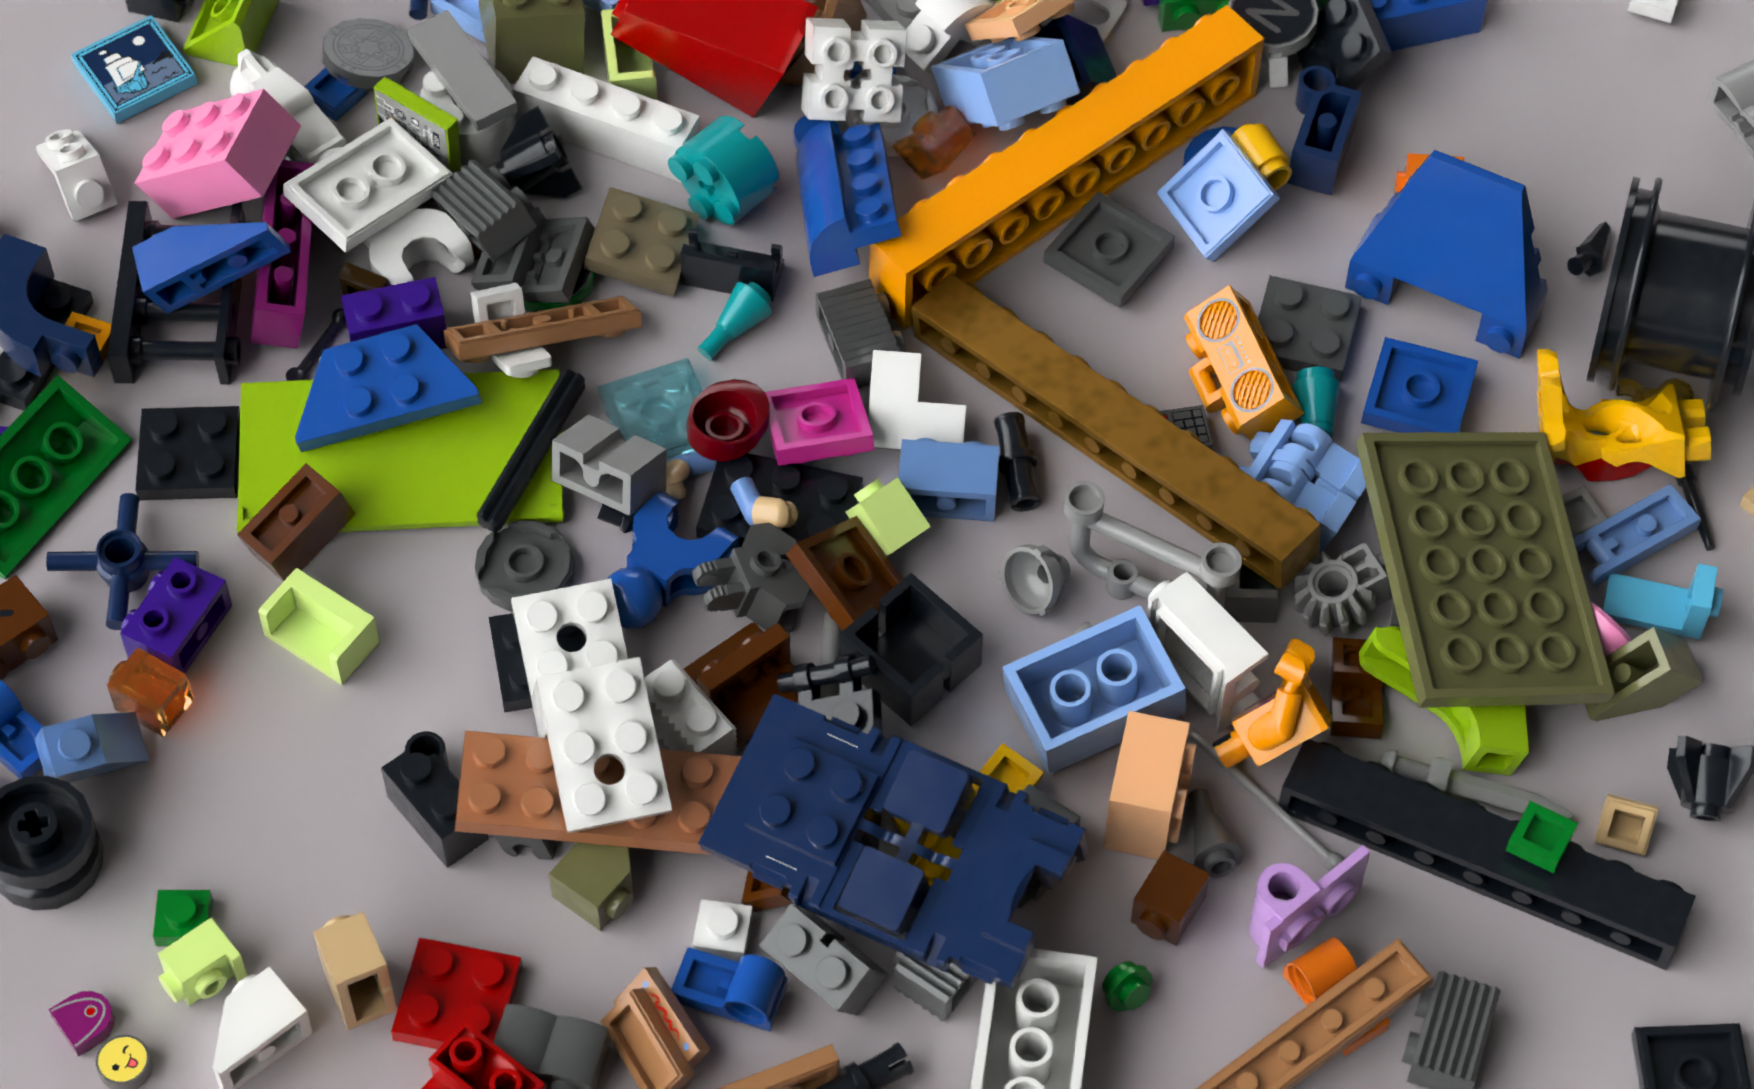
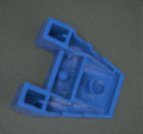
M1434 150L1411 175L1400 192L1394 194L1381 213L1378 212L1372 219L1350 259L1345 288L1356 292L1365 299H1373L1388 305L1400 282L1403 281L1482 313L1475 341L1487 345L1493 351L1520 358L1541 317L1548 291L1546 279L1540 278L1539 274L1540 251L1539 248L1533 246L1531 235L1535 227L1526 186Z

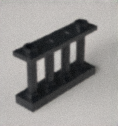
M129 201L107 353L114 382L134 384L136 365H143L144 360L215 361L220 384L230 385L232 366H239L241 359L240 338L235 336L242 277L222 286L220 302H190L167 314L157 304L150 302L149 297H146L143 293L132 247L173 226L193 225H160L159 220H152L148 201ZM242 202L232 204L230 224L253 223V221H246ZM150 321H218L215 342L145 341L144 337L140 335L142 325H149Z

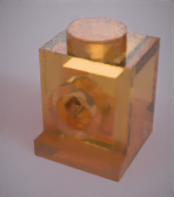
M945 106L938 114H934L932 111L924 114L912 126L911 130L914 133L897 140L892 148L921 180L946 171L976 136V133L966 123L964 115L958 109L952 106Z

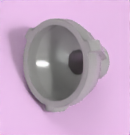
M1025 544L1011 549L1005 555L1001 571H998V580L1002 581L1008 599L1017 609L1027 614L1039 613L1040 616H1044L1055 610L1064 589L1063 583L1070 578L1071 569L1064 556L1057 554L1045 545Z

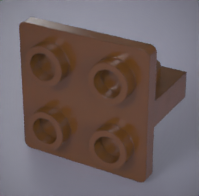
M778 622L764 632L756 623H750L683 668L737 728L735 731L737 733L735 736L737 738L736 747H740L752 738L774 693L798 703L797 691L781 693L777 685L778 674L793 671L795 667L791 662L790 635Z

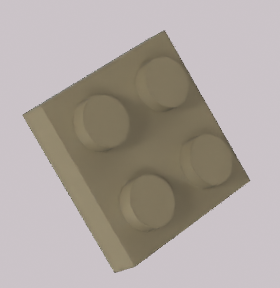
M610 187L585 258L583 269L673 297L681 275V249L683 244L689 245V228L696 229L700 214Z

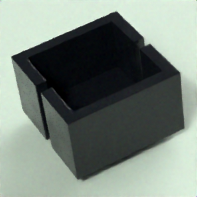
M912 573L879 600V612L871 606L839 634V656L854 654L856 658L869 655L875 658L877 673L874 676L861 678L862 684L867 689L872 688L881 693V701L909 726L916 723L943 699V687L951 692L982 664L983 634Z

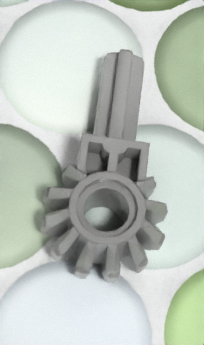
M1365 542L1347 552L1343 550L1336 560H1330V556L1323 551L1320 557L1321 563L1316 565L1309 562L1303 568L1304 575L1295 576L1293 582L1296 593L1293 598L1295 610L1302 614L1303 622L1308 628L1320 625L1321 632L1326 637L1334 627H1340V631L1347 636L1350 631L1349 624L1352 622L1365 626L1368 620L1366 612L1375 611L1376 606L1392 598L1382 552L1374 556ZM1336 590L1344 591V592H1343L1341 595H1339V596H1335V597L1326 596L1328 593H1330V592H1332V591H1336Z

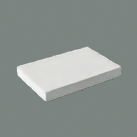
M390 117L284 183L283 195L346 253L431 199L433 189H439L440 183L446 184L447 178H453L454 174Z

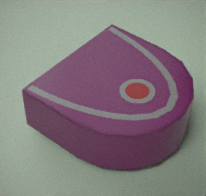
M94 991L78 992L48 1009L52 1019L78 1057L103 1042L110 1035L114 1027L115 1017L109 1001L102 994Z

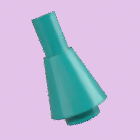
M737 282L715 324L716 328L699 345L698 351L706 359L712 361L730 340H734L771 316L773 312L769 306L771 298L768 293L754 282H750L748 285Z

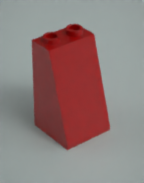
M619 0L612 12V15L619 18L610 35L754 118L783 76L806 32V18H813L818 7L805 0Z

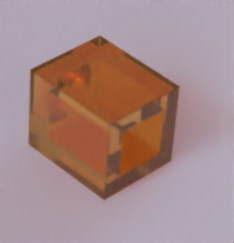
M138 647L126 661L123 660L115 666L107 684L116 711L120 713L135 712L139 724L162 737L168 733L194 700L186 674Z

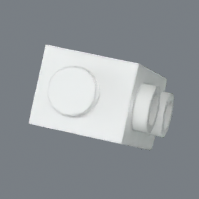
M69 129L54 132L45 138L46 142L36 146L39 156L54 174L69 215L74 222L118 205L100 155L79 130L72 132Z
M517 283L471 292L474 323L525 314L522 288ZM542 346L490 355V359L506 375L515 378L531 377L538 373V369L552 366V357Z

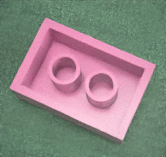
M265 89L246 94L239 93L228 99L213 103L206 102L201 106L184 111L177 110L164 121L162 125L164 132L156 146L145 155L142 161L144 167L135 184L172 219L261 198L269 187L301 125Z

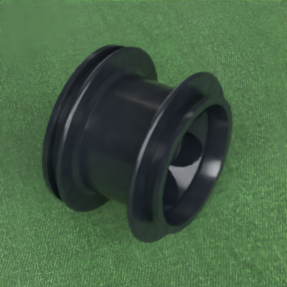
M1633 176L1586 381L1594 383L1596 373L1610 376L1607 388L1609 391H1613L1616 386L1619 369L1625 362L1711 380L1706 409L1708 412H1712L1715 409L1722 383L1733 385L1732 395H1741L1754 349V203L1747 228L1663 211L1658 203L1663 182L1662 178L1658 177L1655 179L1652 191L1639 188L1640 178Z

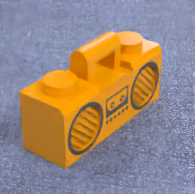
M1228 285L1185 314L1184 319L1191 331L1185 335L1186 342L1198 359L1201 360L1206 357L1192 366L1188 373L1207 412L1213 413L1226 406V408L1221 410V415L1229 429L1235 435L1241 432L1251 441L1258 431L1273 432L1281 419L1294 421L1305 414L1250 301ZM1215 373L1222 385L1218 390L1211 377Z

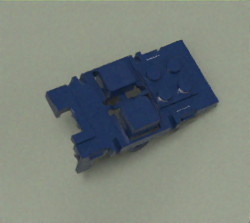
M775 693L698 842L703 851L754 873L753 878L779 890H782L784 887L790 889L788 893L790 901L801 908L943 972H947L952 962L963 967L961 970L963 973L990 985L996 982L1014 990L1037 942L1034 932L1010 922L1035 869L1038 872L1042 887L1052 891L1057 879L1062 880L1064 874L1070 872L1074 862L1085 861L1089 853L1085 837L1086 829L1040 807L1039 811L1035 810L1034 806L1029 805L1030 798L1028 793L1018 790L1017 794L1009 791L1006 783L893 735L889 739L884 736L881 729L872 726L869 733L866 734L854 725L835 717L828 720L825 715ZM973 784L980 786L977 794L972 787ZM884 809H886L891 816L911 824L906 837L904 838L870 822L874 811L882 815ZM864 831L884 842L899 847L900 850L896 858L859 843ZM928 832L943 839L947 837L953 839L952 845L963 850L959 859L956 860L923 846L928 837ZM918 856L952 870L948 881L946 882L935 877L930 886L927 883V875L921 869L914 866ZM838 901L839 906L847 913L852 914L860 919H863L871 924H874L895 935L905 938V940L903 941L888 933L876 929L868 924L856 920L848 915H845L839 911L834 910Z

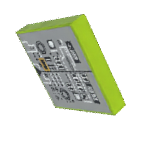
M383 77L374 86L378 125L392 117L453 174L454 172H460L461 155L458 119L393 80Z

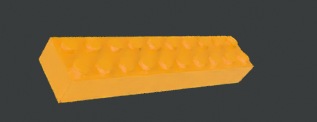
M1228 5L1212 15L1206 14L1196 22L1194 27L1178 37L1174 36L1167 39L1157 51L1143 60H1135L1123 73L1108 83L1102 82L1098 84L1088 96L1074 105H1066L1056 113L1054 118L1037 129L1031 128L1027 130L1017 142L1002 152L997 151L989 155L979 167L965 176L959 175L955 177L945 189L931 198L922 199L914 204L908 213L899 218L900 237L869 245V279L872 280L876 294L885 293L891 317L905 330L913 324L911 307L948 274L951 273L964 283H976L1075 217L1097 191L1107 196L1256 97L1264 37Z

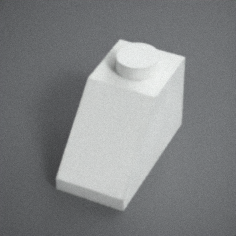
M270 966L258 975L252 974L243 978L234 987L232 993L225 998L213 1063V1070L220 1089H238L313 1034L307 1010Z

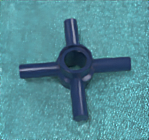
M124 493L120 496L117 528L101 537L96 551L47 552L46 556L47 571H98L100 577L110 587L106 626L112 630H121L122 623L128 613L129 594L140 589L147 582L149 571H165L174 557L199 568L198 551H148L145 544L136 535L140 498L133 493ZM123 559H130L124 563H117Z

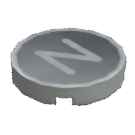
M1315 0L1229 1L1228 6L1264 37L1262 57L1270 58V53L1277 54L1282 52V57L1294 54L1307 46L1316 34L1318 7Z

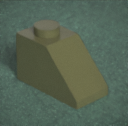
M1652 627L1607 655L1605 659L1615 694L1607 703L1585 704L1591 720L1600 721L1664 707L1703 683V679L1687 640Z
M576 843L549 873L552 897L599 931L612 918L614 920L621 918L630 907L634 898L628 847Z

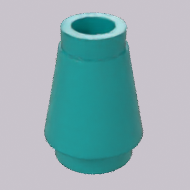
M1316 366L1302 369L1296 374L1297 381L1292 385V389L1305 413L1300 416L1301 424L1315 425L1332 438L1340 382L1335 379V372L1330 368Z

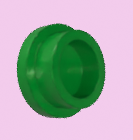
M1125 961L1116 965L1108 972L1102 983V990L1106 994L1105 1000L1107 1004L1117 1012L1134 1010L1140 1007L1150 995L1153 976L1145 966L1136 965L1132 961Z

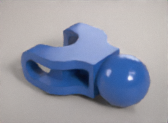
M663 491L656 493L634 515L632 551L627 555V567L620 568L607 577V579L612 580L621 627L625 629L643 628L656 619L662 605L667 607L677 597L704 594L709 589L711 590L716 587L709 585L706 587L696 586L691 571L703 562L729 558L733 548L740 547V537L723 527H717L702 539L686 540L677 537L673 531L678 526L677 504L679 500Z

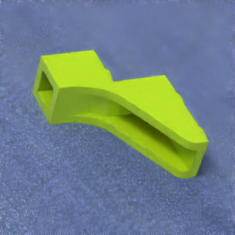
M1375 627L1359 651L1361 667L1372 676L1418 703L1400 627ZM1525 705L1426 708L1440 717L1455 736L1461 753L1462 770L1511 776L1529 753Z

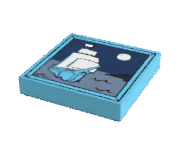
M152 15L71 54L75 67L116 124L198 84L195 73Z

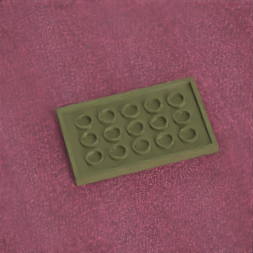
M1545 432L1362 433L1356 442L1419 708L1607 703L1615 693Z

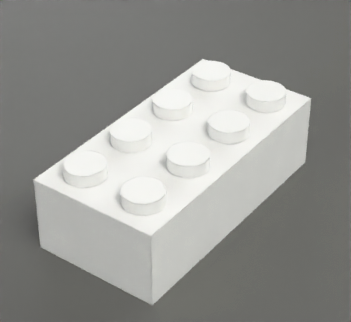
M1033 948L1014 990L996 982H993L991 985L986 983L970 1089H1081L1098 957Z

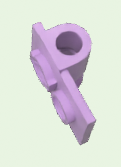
M1364 845L1359 847L1316 883L1304 871L1288 863L1273 864L1265 868L1260 874L1249 922V932L1251 938L1259 947L1256 962L1262 969L1272 961H1276L1290 948H1295L1304 942L1326 917L1331 918L1337 915L1352 901L1356 893L1361 890L1370 851Z

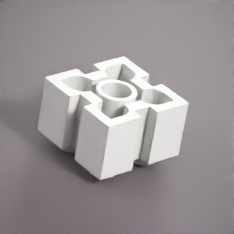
M806 18L804 55L811 64H815V73H803L801 110L808 120L846 121V109L856 110L864 122L901 123L903 85L895 76H892L893 67H904L907 30L898 21L861 20V31H851V27L844 19ZM858 61L863 69L860 74H857V77L850 79L844 74V71L852 69L854 62Z

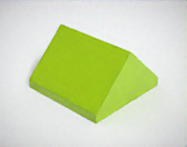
M204 0L182 48V52L190 57L238 67V54L241 51L248 49L252 52H257L279 0Z

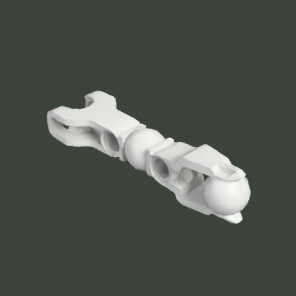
M248 49L238 54V67L233 71L230 82V94L232 97L239 93L246 94L265 89L301 125L285 155L287 160L316 164L346 145V139L340 135L333 123L314 103L310 92L284 72L280 65ZM415 208L363 241L369 248L371 272L387 278L389 286L414 281V277L408 270L414 264L425 260L437 261L452 273H459L474 263L472 246L464 232L445 212L430 208Z

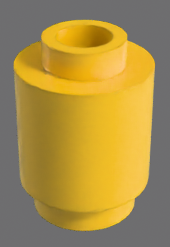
M1261 123L1245 124L1232 134L1274 190L1281 188L1292 175V169L1289 166L1290 158L1266 125Z

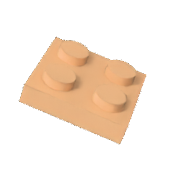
M1002 0L964 25L971 40L990 39L992 43H998L1009 37H1014L1016 41H1022L1037 34L1041 30L1039 24L1048 18L1051 20L1057 19L1075 9L1073 2L1076 0Z

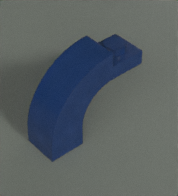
M3 234L0 239L1 347L20 367L39 377H43L50 364L53 363L65 372H79L94 378L103 364L95 335L50 320L36 311L41 297L55 277L47 249L43 246Z

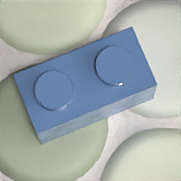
M920 438L917 440L902 439L898 478L924 517L994 522L1000 446L986 445L976 441L951 443L938 442L930 438Z

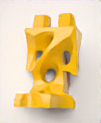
M1537 349L1539 432H1545L1554 465L1572 466L1587 481L1601 482L1632 477L1652 466L1674 477L1682 478L1685 477V462L1711 460V434L1709 426L1705 427L1703 398L1677 400L1674 384L1669 383L1659 393L1642 402L1601 398L1600 403H1596L1588 409L1580 410L1574 408L1568 402L1559 369L1557 352L1549 349ZM1589 431H1598L1606 435H1595L1589 433Z

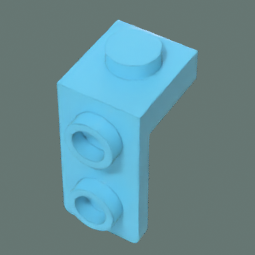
M1698 563L1689 589L1612 573L1607 581L1602 610L1619 623L1647 629L1656 627L1671 634L1700 640L1708 617L1717 618L1722 603L1723 588L1715 587L1718 567Z

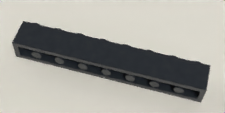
M1311 739L1303 742L1282 786L1278 805L1296 819L1357 844L1364 845L1369 849L1663 970L1667 969L1696 897L1685 892L1674 882L1656 880L1638 873L1622 861L1606 860L1585 851L1583 847L1570 841L1553 874L1506 851L1508 842L1520 820L1510 821L1488 812L1479 803L1469 800L1461 801L1441 793L1430 783L1412 781L1399 776L1378 762H1365L1343 753L1339 747L1328 742L1318 743Z

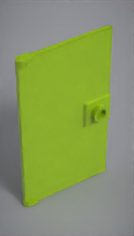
M560 369L538 370L536 375L526 378L508 376L503 371L463 373L477 387L482 399L481 404L301 452L297 446L295 436L313 380L241 383L237 532L239 533L305 463L339 490L356 513L339 532L480 526L477 523V512L560 376ZM561 428V430H560V432L558 433L557 436H559L560 434H562V428ZM552 445L504 525L519 520L540 521L542 523L564 522L563 485L552 481Z

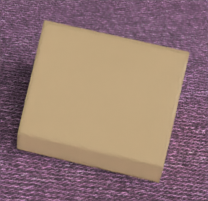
M1607 794L1600 814L1595 843L1645 856L1659 807Z

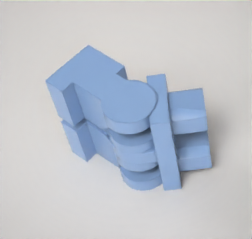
M1281 419L1273 432L1258 431L1250 442L1249 451L1254 461L1250 467L1239 466V468L1258 482L1263 481L1271 485L1279 496L1297 508L1302 507L1308 510L1321 523L1319 553H1321L1337 534L1366 488L1361 462L1358 457L1335 444L1331 437L1321 428L1307 423L1296 426L1293 420Z

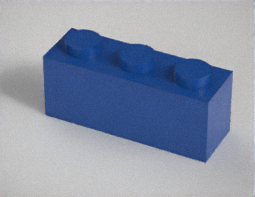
M1369 0L1392 51L1478 33L1481 31L1487 0Z

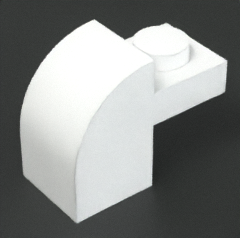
M918 0L915 5L921 11L906 29L905 53L923 71L933 74L931 66L941 63L960 39L978 46L982 40H971L964 24L997 3L994 0Z

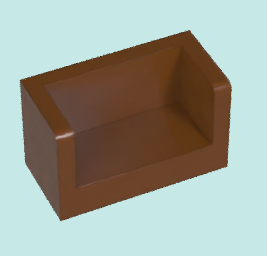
M305 463L237 536L255 558L284 582L296 568L302 571L356 513L339 490Z

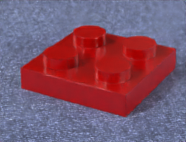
M419 937L391 1029L393 1041L438 1049L466 1021L490 1041L494 1042L506 1004H512L523 967L521 957Z

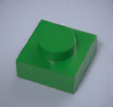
M1530 801L1508 842L1506 851L1554 874L1575 834L1578 823Z
M158 890L153 930L155 945L170 946L210 919L213 905L211 891Z

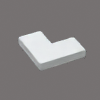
M873 350L868 420L873 433L874 448L901 450L902 439L917 440L920 438H930L938 442L964 443L966 405L918 402L922 353Z

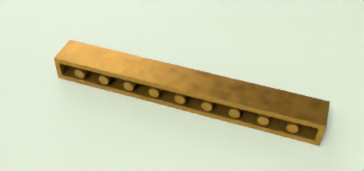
M950 273L911 307L913 331L916 339L1213 544L1221 542L1234 546L1241 554L1242 564L1280 590L1319 554L1321 523L1308 510L1292 505L1279 496L1271 485L1263 481L1258 482L1242 471L1231 458L1224 455L1220 456L1202 444L1201 440L1189 430H1182L1165 419L1157 408L1152 405H1145L1128 394L1120 383L1115 380H1108L1091 369L1090 365L1083 358L1077 355L1072 356L1057 346L1046 333L1035 331L1020 321L1012 310L1007 307H1000L986 298L975 285L964 283Z

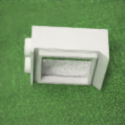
M1187 571L1172 582L1165 580L1157 585L1148 597L1146 616L1184 684L1186 691L1210 716L1213 713L1217 716V734H1219L1232 724L1235 715L1260 701L1253 692L1259 685L1260 680L1251 670L1268 659L1269 653Z

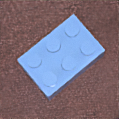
M1031 36L1025 40L1016 41L1014 37H1009L1001 42H991L931 66L948 118L965 121L966 125L979 123L982 124L983 128L997 126L1000 131L1009 130L1026 122L1025 115L1040 110L1041 114L1057 111L1067 105V98L1080 93L1064 41L1061 39Z
M1141 605L1002 667L1005 692L1048 775L1121 743L1128 711L1174 719L1186 713V688Z

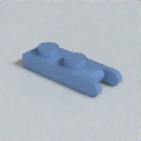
M1669 484L1573 539L1577 554L1588 550L1600 564L1588 575V579L1594 586H1597L1607 581L1610 574L1623 572L1697 530L1701 518L1673 485Z

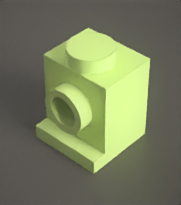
M212 918L158 953L164 973L158 978L175 1003L184 999L188 1006L201 998L207 999L217 994L230 978L234 977L239 983L243 978L247 977L241 954Z

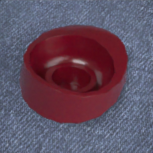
M737 379L717 382L705 388L694 399L688 412L686 431L687 440L691 447L699 455L713 461H729L741 458L757 446L768 428L770 404L766 393L758 385L750 381Z

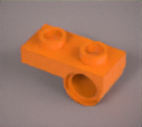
M1330 937L1285 965L1283 977L1304 1004L1308 1006L1355 971L1357 967L1353 957L1343 943L1335 937ZM1389 1018L1384 1019L1344 1049L1342 1053L1347 1056L1386 1032L1391 1022Z

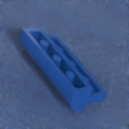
M830 120L823 121L810 129L799 143L796 153V166L810 266L813 276L817 277L860 265L858 248L900 237L901 231L885 140L880 123L855 125L848 128L845 132L835 135Z

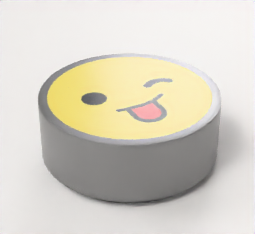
M118 1035L107 1040L100 1047L96 1055V1068L102 1082L108 1088L136 1089L144 1084L150 1076L152 1059L146 1044L141 1039L132 1035Z

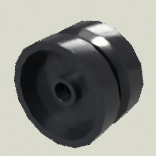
M50 776L24 777L3 786L0 789V893L12 904L34 911L58 909L78 900L94 885L103 867V844L84 795L69 782Z

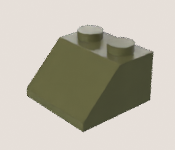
M479 0L478 6L489 61L494 64L495 69L506 77L509 84H516L533 56L584 74L585 11L582 0Z

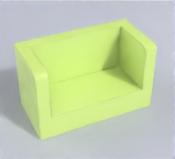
M614 9L601 10L609 83L658 100L656 73L653 69L652 59L610 35L619 18L612 15Z
M298 568L286 578L258 611L264 636L341 685L344 684L380 643L374 616Z

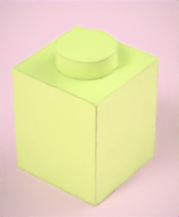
M898 477L885 486L882 485L879 479H876L854 494L859 503L845 512L849 519L855 516L858 517L886 556L931 527Z

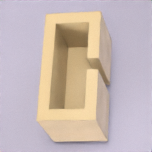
M363 911L352 916L341 915L329 920L323 928L313 931L326 981L348 1030L397 1010L386 961Z

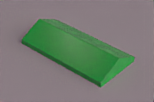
M59 375L51 381L0 436V577L3 579L7 577L132 440L131 437Z

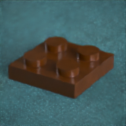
M857 516L797 542L786 553L798 570L799 575L806 581L826 608L830 617L842 631L871 606L879 612V600L903 580Z

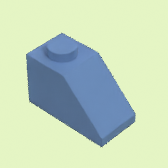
M135 712L92 714L41 727L35 738L44 775L69 783L149 762Z

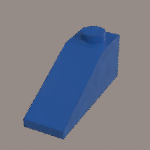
M266 222L173 226L132 247L143 293L167 314L291 252L290 245Z

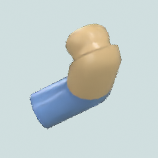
M696 451L671 458L666 464V489L663 492L677 500L685 498L687 492L683 481L693 476L714 471L715 461L699 455Z
M751 477L740 478L731 485L730 490L746 522L750 526L769 522L781 530L782 528H790L796 523L798 511L794 503L784 501L781 498L761 496Z

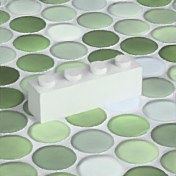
M533 56L512 89L513 97L517 101L518 112L515 113L516 123L522 113L539 106L549 124V128L541 131V133L546 134L553 131L556 136L561 135L562 139L568 143L682 183L670 171L668 159L675 154L678 148L700 132V115Z

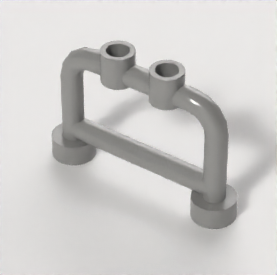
M1078 481L1067 488L1064 495L1063 511L1066 518L1072 522L1070 535L1072 555L1087 571L1107 580L1106 588L1110 596L1118 600H1126L1135 593L1148 599L1153 589L1165 580L1156 582L1139 574L1136 565L1129 560L1119 559L1113 562L1097 554L1090 546L1091 529L1204 580L1207 583L1206 591L1224 608L1227 587L1233 585L1238 580L1242 565L1241 554L1234 546L1221 542L1214 543L1205 548L1202 556L1196 555L1104 513L1105 496L1102 489L1095 483Z

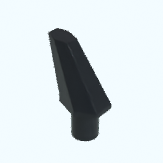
M1606 221L1600 223L1583 243L1576 248L1577 255L1568 260L1567 267L1571 274L1580 275L1585 273L1590 277L1603 270L1611 240V229Z

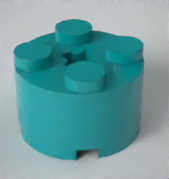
M723 115L716 118L678 148L675 154L668 159L670 171L682 182L690 195L688 204L694 213L700 214L699 218L702 220H707L711 216L715 220L727 225L737 223L772 195L778 188L773 187V184L779 180L777 165L765 144L757 135L749 140L740 131L745 124L731 116Z

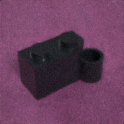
M430 731L414 734L407 741L405 752L381 767L387 797L447 868L489 840L488 834L455 831L460 782L449 770L446 746L442 737Z

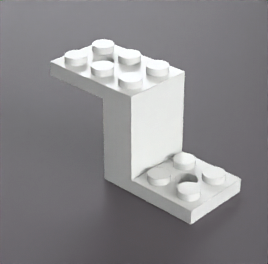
M606 579L513 597L511 604L538 735L541 738H548L567 834L671 813L672 807L640 657L628 659L612 580ZM576 626L584 632L586 644L579 651L567 652L559 646L557 633L563 627ZM611 756L622 763L624 777L621 781L613 785H606L596 778L594 765L602 757Z

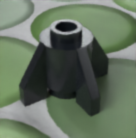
M536 106L521 114L500 151L502 161L497 163L496 167L508 181L511 188L514 186L518 187L524 194L567 197L581 190L582 185L572 167L561 172L560 168L569 164L568 157L563 148L565 142L561 135L556 136L553 131L544 135L541 133V131L549 128V124L540 107Z
M1678 736L1677 748H1669L1667 769L1680 799V805L1690 810L1691 818L1717 822L1721 821L1722 814L1733 812L1734 803L1754 773V746H1732L1731 748L1719 744L1702 743V741L1689 736Z

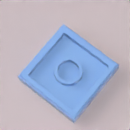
M1224 129L1156 192L1204 257L1212 262L1281 199L1231 133Z

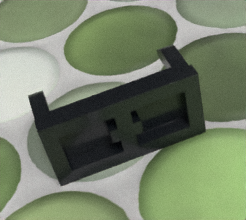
M689 228V245L683 244L680 253L682 285L731 294L737 282H742L746 285L754 282L768 293L771 302L774 301L784 267L782 245L772 243L771 255L701 242L700 230Z

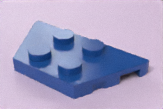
M415 324L323 349L295 436L296 444L300 451L304 452L482 403V399L477 387L428 335Z

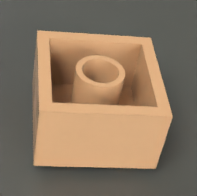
M1128 711L1109 799L1103 849L1158 860L1162 852L1166 851L1168 842L1178 844L1197 745L1187 742L1189 722Z

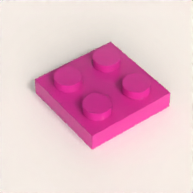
M855 378L765 392L770 404V420L767 429L778 466L803 464L812 460L852 456L856 453L874 451L873 433Z

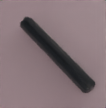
M570 369L561 372L477 512V523L482 528L498 532L504 526L550 449L552 440L557 437L585 390V378L580 373H575Z

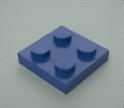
M1385 337L1361 423L1397 433L1459 432L1479 360Z

